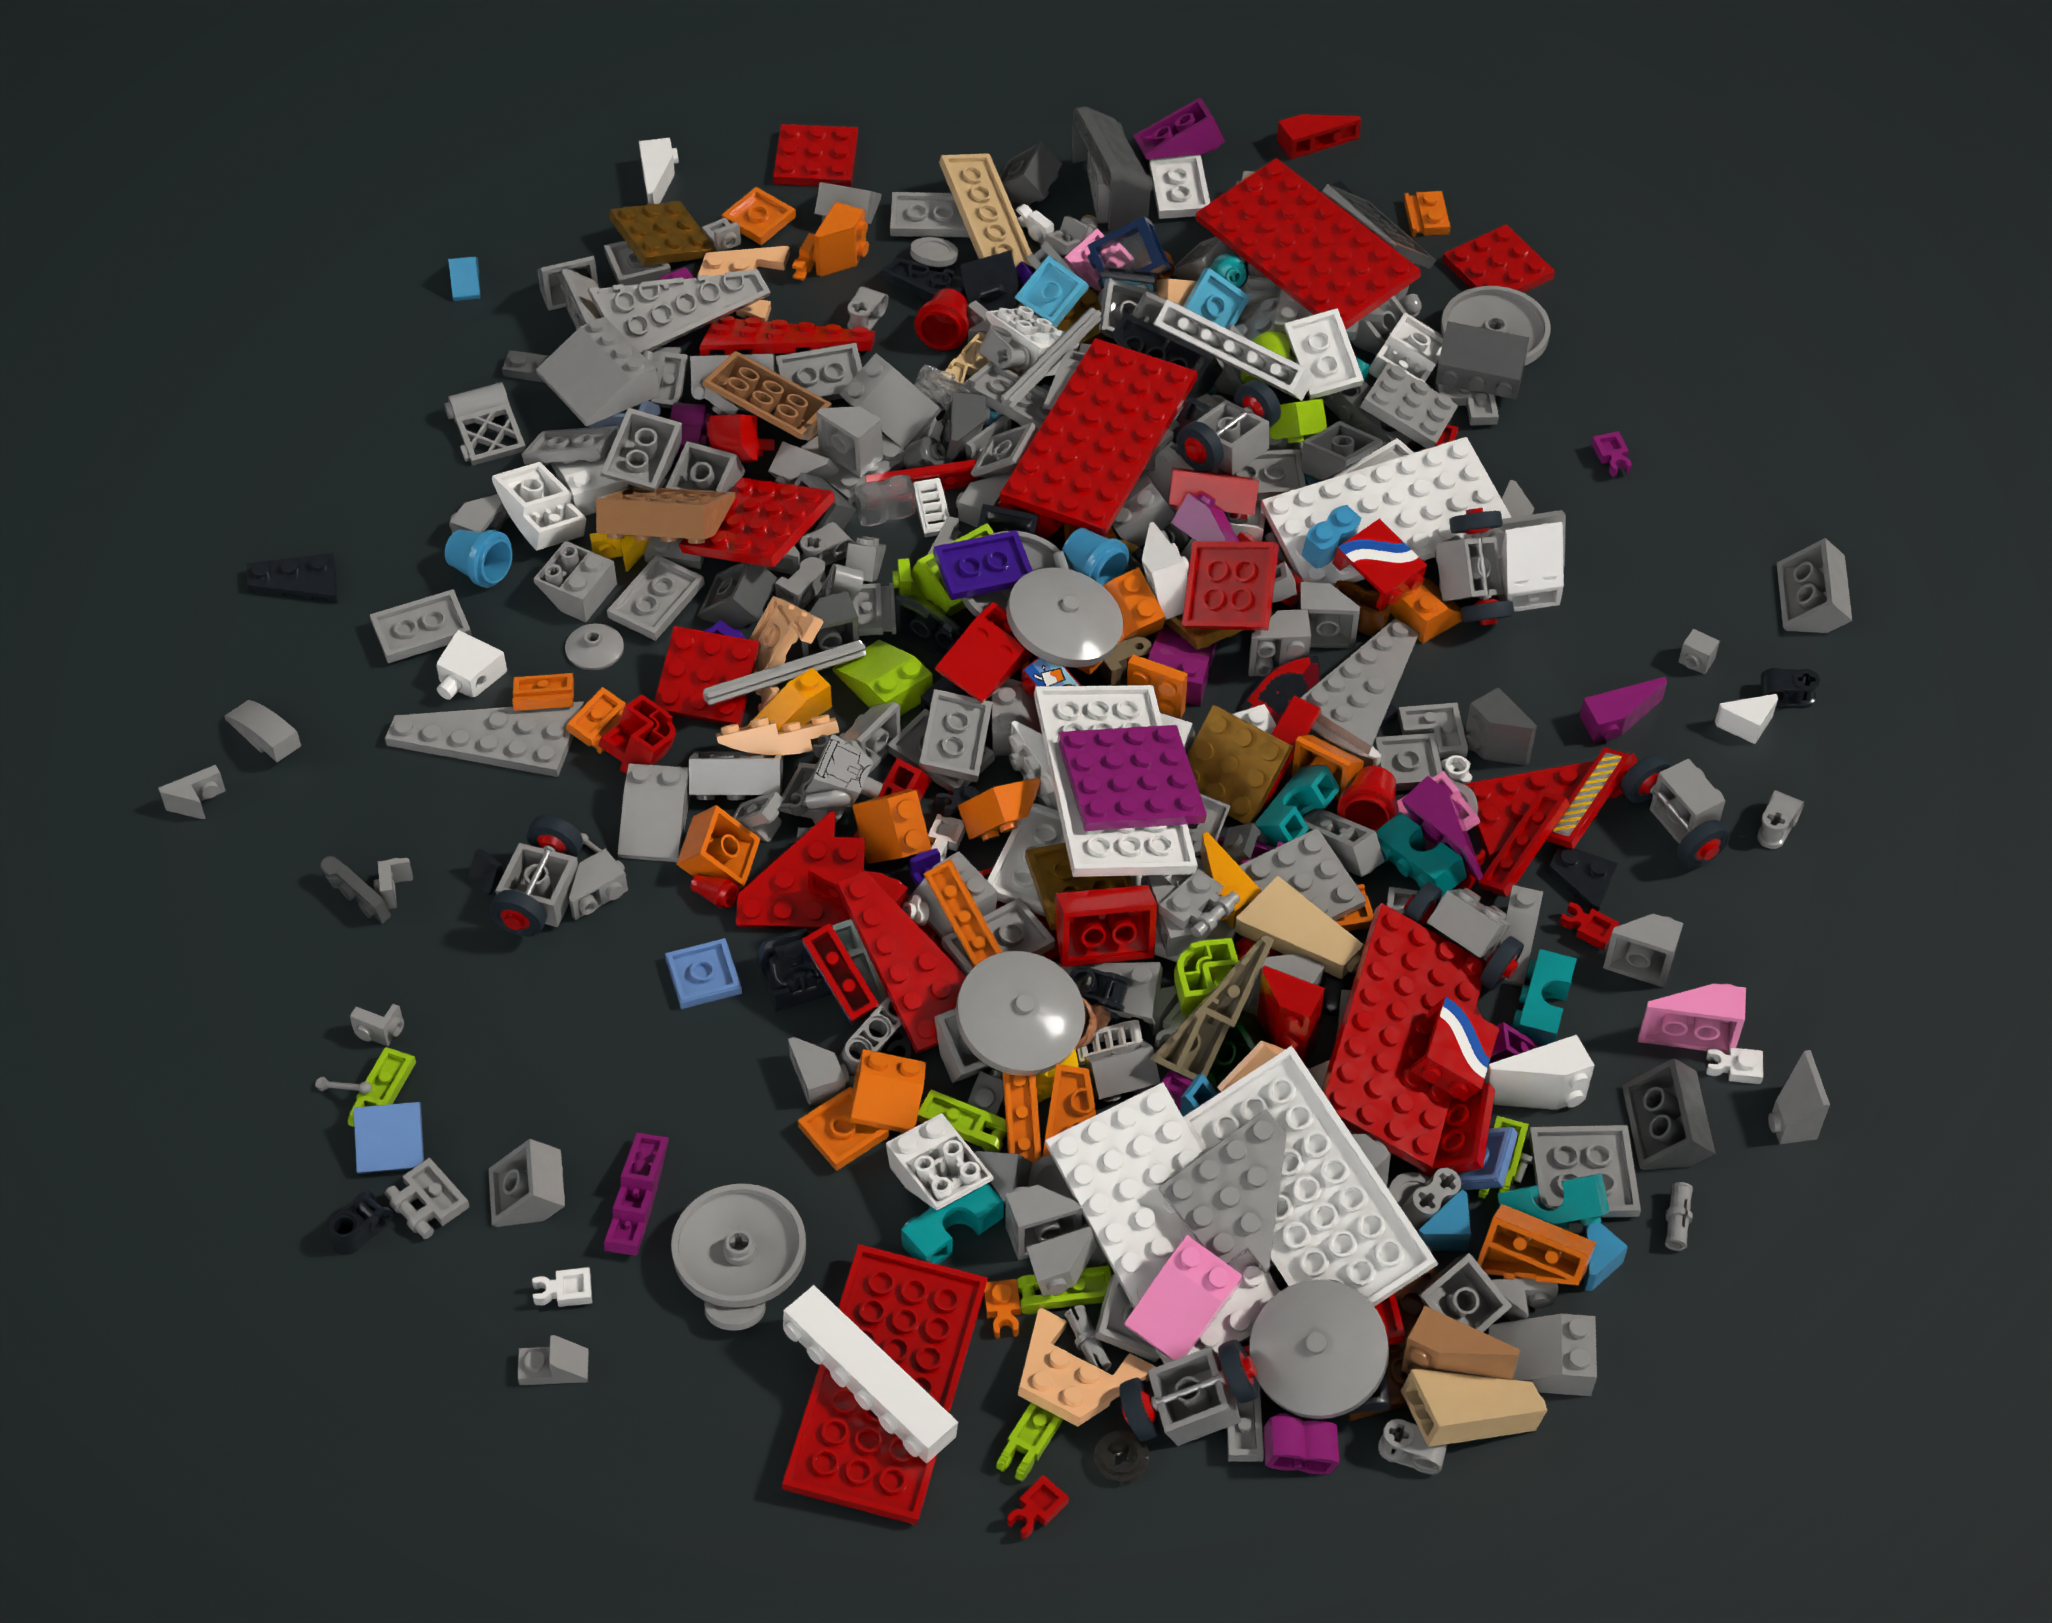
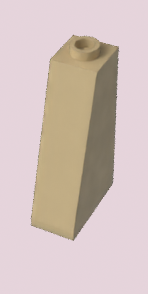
M1279 876L1236 917L1235 931L1239 935L1255 942L1263 934L1275 939L1271 949L1285 955L1299 954L1325 965L1324 972L1337 978L1343 979L1348 972L1353 974L1358 969L1364 944Z
M1413 1369L1410 1371L1401 1389V1393L1428 1447L1536 1431L1547 1412L1545 1401L1539 1395L1534 1383L1527 1381Z

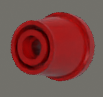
M942 289L918 310L914 327L920 340L927 346L936 350L947 351L959 347L965 341L969 330L967 318L968 303L960 292L954 289Z
M1379 766L1362 768L1357 773L1350 787L1341 794L1337 805L1338 816L1374 831L1381 828L1399 814V807L1396 801V780L1393 774Z

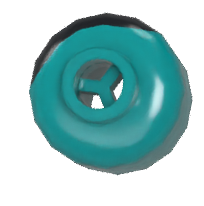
M1224 253L1219 255L1211 265L1213 271L1239 289L1248 280V267L1235 254Z

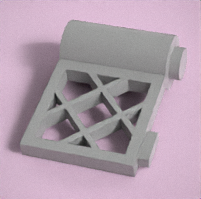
M502 382L448 396V402L444 403L448 419L453 418L455 423H457L465 444L460 446L465 462L471 461L472 466L526 450V445L511 410ZM507 415L508 420L504 426L492 422L494 417ZM477 423L482 426L478 433L475 434L466 430L464 425ZM487 428L500 432L494 441L483 437ZM507 435L515 438L517 444L505 446L500 444V442ZM478 442L490 447L485 453L475 455L474 452Z

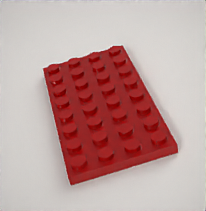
M1277 158L1195 213L1197 222L1313 315L1338 308L1345 330L1421 277V269Z
M1095 338L1001 490L1000 501L1106 536L1195 384L1197 371Z
M1381 903L1375 909L1321 1090L1348 1130L1356 1134H1366L1374 1141L1381 1142L1388 1152L1427 1172L1434 1164L1452 1096L1435 1084L1425 1081L1410 1069L1412 1064L1426 1054L1434 1024L1426 1020L1429 1009L1444 997H1448L1471 1012H1475L1482 986L1480 977L1486 967V962Z
M858 1244L838 1308L950 1414L988 1277ZM821 1363L782 1482V1490L918 1525L938 1454L927 1464L919 1456H912L905 1449L903 1441L895 1433H888L881 1426L878 1417L870 1409L868 1411L864 1410L855 1400L854 1394L846 1386L844 1388L840 1387L833 1380L830 1371Z

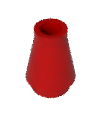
M697 874L691 882V890L698 893L719 908H730L737 900L739 889L731 879Z

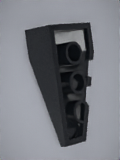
M1129 313L1124 314L1111 334L1122 347L1197 371V380L1184 403L1188 401L1190 396L1197 399L1208 394L1223 372L1215 355Z
M897 595L895 597L897 637L943 658L965 632L956 621L932 601L924 600L916 595Z

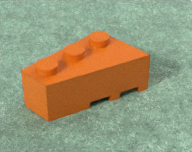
M1501 1204L1493 1216L1477 1263L1486 1274L1504 1276L1506 1279L1520 1277L1536 1279L1538 1282L1579 1285L1586 1273L1597 1242Z

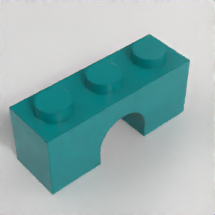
M1301 766L1255 822V825L1269 840L1267 845L1276 848L1278 841L1287 843L1304 835L1309 827L1302 816L1311 810L1326 808L1341 788L1327 766Z
M1402 812L1376 831L1384 861L1387 862L1389 860L1403 876L1413 878L1420 888L1427 882L1433 883L1443 891V897L1448 890H1452L1467 878L1463 858L1441 842L1433 849L1421 852L1426 847L1421 826Z
M1540 949L1537 961L1530 959L1526 978L1531 979L1530 986L1523 985L1519 1003H1523L1524 1008L1523 1011L1516 1010L1512 1028L1518 1029L1520 1033L1541 1046L1555 1042L1563 1008L1552 1006L1545 999L1556 998L1566 1001L1577 958Z
M1602 1173L1562 1181L1564 1199L1559 1208H1551L1544 1204L1539 1194L1538 1185L1498 1193L1500 1206L1504 1204L1562 1229L1569 1228L1568 1222L1581 1220L1582 1226L1602 1222L1600 1216L1610 1213Z
M987 1183L939 1210H935L930 1206L929 1210L919 1217H912L905 1223L901 1229L902 1247L915 1259L939 1265L953 1255V1240L946 1231L948 1227L954 1224H965L971 1227L979 1236L1004 1218V1201Z

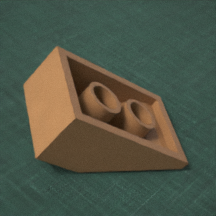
M1424 1306L1407 1339L1401 1371L1409 1375L1413 1369H1424L1513 1380L1520 1349Z

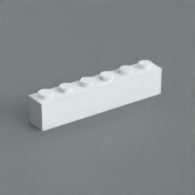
M1166 300L1154 322V325L1159 329L1215 355L1216 359L1300 401L1305 397L1315 378V375L1305 367L1169 300Z
M814 1285L784 1309L783 1329L786 1335L794 1342L799 1341L807 1349L808 1355L816 1364L820 1365L822 1363L830 1371L833 1380L840 1387L844 1388L846 1386L854 1394L855 1400L864 1410L868 1411L870 1409L878 1417L881 1426L888 1433H895L903 1441L905 1449L912 1456H919L927 1464L956 1438L958 1421Z

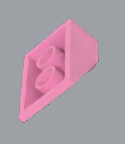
M1710 984L1648 1001L1638 1035V1042L1702 1051L1718 1049L1725 1054H1729L1731 1047L1736 1048L1744 1025L1746 988L1737 987L1732 984Z
M1187 1235L1167 1260L1124 1325L1172 1361L1187 1356L1238 1289L1243 1275Z

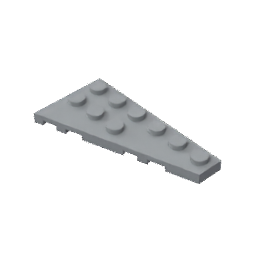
M758 269L727 272L725 275L717 276L700 275L697 278L683 279L682 277L641 282V284L627 286L619 284L600 289L592 287L588 288L587 291L601 317H606L641 354L643 350L652 351L758 302L768 297L771 293Z
M1395 618L1304 694L1301 699L1319 707L1322 711L1316 721L1369 755L1405 666L1413 651L1419 632Z
M584 701L573 702L574 707L514 711L513 707L395 715L385 737L386 745L558 777L574 738L571 733L566 731L567 723L584 707Z

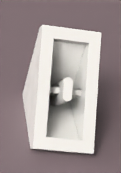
M1777 694L1720 703L1715 724L1717 727L1755 744L1773 717L1778 696Z

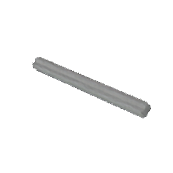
M1090 308L1001 396V405L1012 409L1064 357L1068 350H1071L1101 320V312Z
M860 640L705 688L703 690V698L708 705L720 703L792 680L812 667L816 671H820L864 657L866 655V648Z

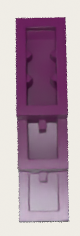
M636 1133L621 1174V1187L612 1209L613 1219L604 1241V1251L638 1255L661 1177L669 1137Z

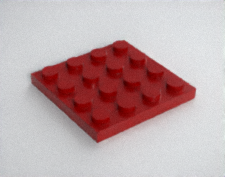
M741 478L728 491L736 492V498L717 533L705 539V543L701 544L688 543V539L684 538L679 543L682 553L774 568L835 501L833 491Z

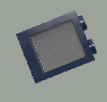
M1145 216L1087 245L1090 254H1088L1089 262L1094 269L1097 268L1099 275H1101V271L1105 266L1155 272L1157 276L1171 270L1154 226ZM1100 277L1097 280L1100 288L1103 289L1104 287L1102 286Z

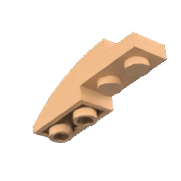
M828 714L811 718L812 723L801 726L799 721L782 725L783 730L777 731L774 720L768 721V717H761L751 720V725L739 728L738 724H731L721 727V732L716 733V738L719 744L747 753L791 755L811 752L813 748L810 739L819 738L821 735L840 733L835 717L829 718Z

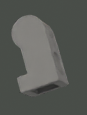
M817 557L804 559L800 563V569L789 579L782 576L775 582L776 597L803 609L820 592L826 580L824 561Z

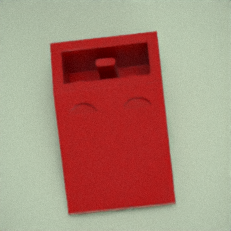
M992 602L974 619L937 664L935 670L983 703L1028 662L1033 653L1027 650L1014 636L1008 624L1006 610Z

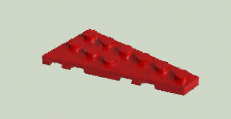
M728 315L712 322L700 344V356L710 355V350H723L724 355H731L734 351L739 352L743 349H748V352L751 354L796 353V348L816 350L851 343L857 344L858 351H871L875 343V331H869L865 327L846 329L836 324H829L823 327L815 326L811 322H801L799 324H789L785 320L767 322L761 321V319L756 317H748L745 320L734 319L733 316Z
M1634 753L1630 754L1632 763L1609 797L1615 798L1623 794L1620 788L1621 781L1629 769L1638 762ZM1594 761L1465 783L1464 785L1474 792L1478 802L1477 815L1480 823L1475 826L1483 850L1486 851L1485 855L1488 862L1495 859L1541 790L1564 796L1569 800Z
M866 871L837 882L836 889L915 1053L918 1054L937 1046L938 1039L934 1017L956 1008L958 993L967 976Z

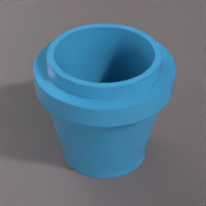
M1080 528L1073 532L1066 540L1062 549L1066 561L1073 571L1087 575L1102 586L1110 580L1123 575L1129 562L1128 547L1116 538H1106L1085 528Z
M460 529L449 537L445 547V559L448 565L467 575L474 584L490 588L500 582L510 569L512 563L511 543L504 533L496 530L480 532Z

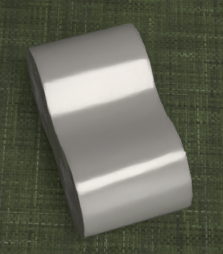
M1440 1168L1423 1187L1413 1192L1401 1208L1413 1227H1422L1435 1215L1439 1208L1445 1206L1458 1193L1461 1188L1459 1175L1452 1169Z

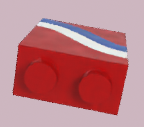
M1380 518L1338 546L1332 563L1339 571L1351 564L1380 593L1376 604L1379 610L1388 604H1396L1408 590H1416L1424 581L1423 576L1427 564Z
M1444 997L1429 1009L1426 1020L1434 1024L1426 1054L1412 1064L1410 1070L1421 1076L1425 1081L1435 1084L1447 1091L1451 1096L1465 1102L1482 1089L1499 1028L1450 998Z

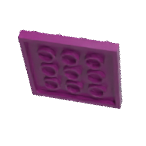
M1177 725L1059 732L1057 741L1084 831L1205 823L1207 814Z

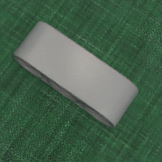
M889 997L879 1005L850 1037L841 1051L838 1062L839 1064L844 1063L846 1065L848 1074H855L859 1062L858 1059L850 1055L849 1051H855L860 1055L863 1049L880 1052L901 1027L902 1024L898 1016L893 1015L889 1011V1008H894ZM869 1030L878 1031L881 1034V1038L872 1036Z

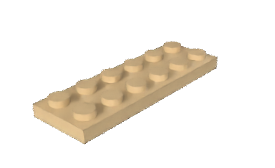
M990 154L941 155L940 167L978 258L981 259L1011 250L1015 268L1021 261L1032 266L1026 259L1032 252Z

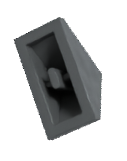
M975 1152V1155L992 1174L994 1180L990 1182L1005 1204L1007 1193L1012 1192L1018 1187H1028L1032 1166L1031 1161L1019 1154Z

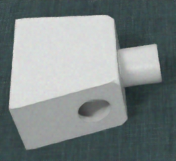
M458 630L437 662L436 666L441 682L437 687V691L447 700H450L457 692L470 698L478 696L507 672L504 652Z

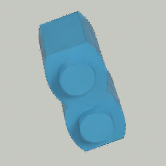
M1348 505L1336 508L1330 513L1327 521L1315 524L1308 531L1301 556L1315 569L1326 566L1334 559L1337 547L1357 534L1361 517Z

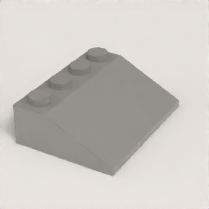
M606 317L594 319L590 323L580 326L536 369L541 379L586 427L661 395L656 368Z

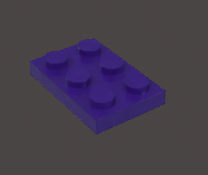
M1017 530L934 546L933 555L950 600L1013 588L1020 578L1033 571Z

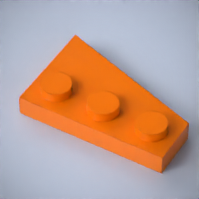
M1056 1065L1045 1140L1096 1115L1088 1068ZM1045 1142L1042 1157L1051 1155Z

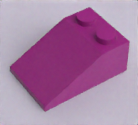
M1201 97L1133 135L1146 159L1201 155L1218 149L1220 144L1226 142Z
M1163 627L1158 632L1148 660L1188 673L1186 704L1201 706L1217 642L1212 643L1209 647L1197 650L1172 628Z
M1427 776L1401 800L1411 820L1421 826L1423 836L1428 841L1434 844V846L1441 842L1463 858L1465 870L1478 881L1481 880L1483 874L1465 824L1459 814L1461 808L1451 798L1452 790L1443 781L1437 783Z

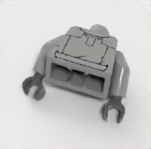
M834 734L830 738L827 735H821L818 738L819 745H813L814 754L819 760L805 791L808 795L804 798L801 793L794 792L790 799L795 805L791 804L788 807L791 814L797 817L804 815L808 808L851 807L860 793L872 799L877 798L883 784L868 777L873 761L865 754L855 740L841 739Z

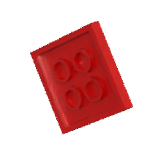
M781 124L773 175L774 184L819 186V183L822 182L852 187L858 128Z
M1507 224L1443 253L1442 261L1470 289L1481 286H1501L1524 293L1554 279L1555 270Z
M1193 541L1182 626L1185 629L1268 631L1279 545L1276 542Z
M674 626L654 703L665 709L670 715L723 725L738 724L740 728L749 693L708 705L704 701L703 690L754 673L761 648L760 642Z

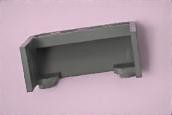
M1087 106L1075 108L1073 112L1071 161L1073 164L1086 161L1089 151L1110 190L1108 230L1122 228L1143 216L1148 219L1150 191L1153 190V182L1150 175H1146L1128 143L1122 124L1117 122L1115 118Z

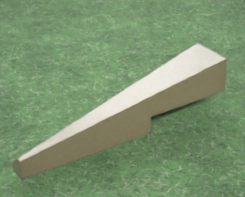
M1263 934L1150 1060L1192 1080L1202 1073L1207 1077L1229 1027H1235L1275 939Z

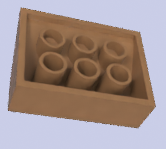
M734 351L702 382V386L802 440L811 441L817 435L816 412L822 408H830L832 403L737 351Z
M628 486L596 498L597 533L607 534V538L611 539L624 538V535H634V540H650L651 536L661 537L662 542H676L678 538H685L691 544L705 543V539L717 533L736 498V492L657 488L654 492L636 486Z

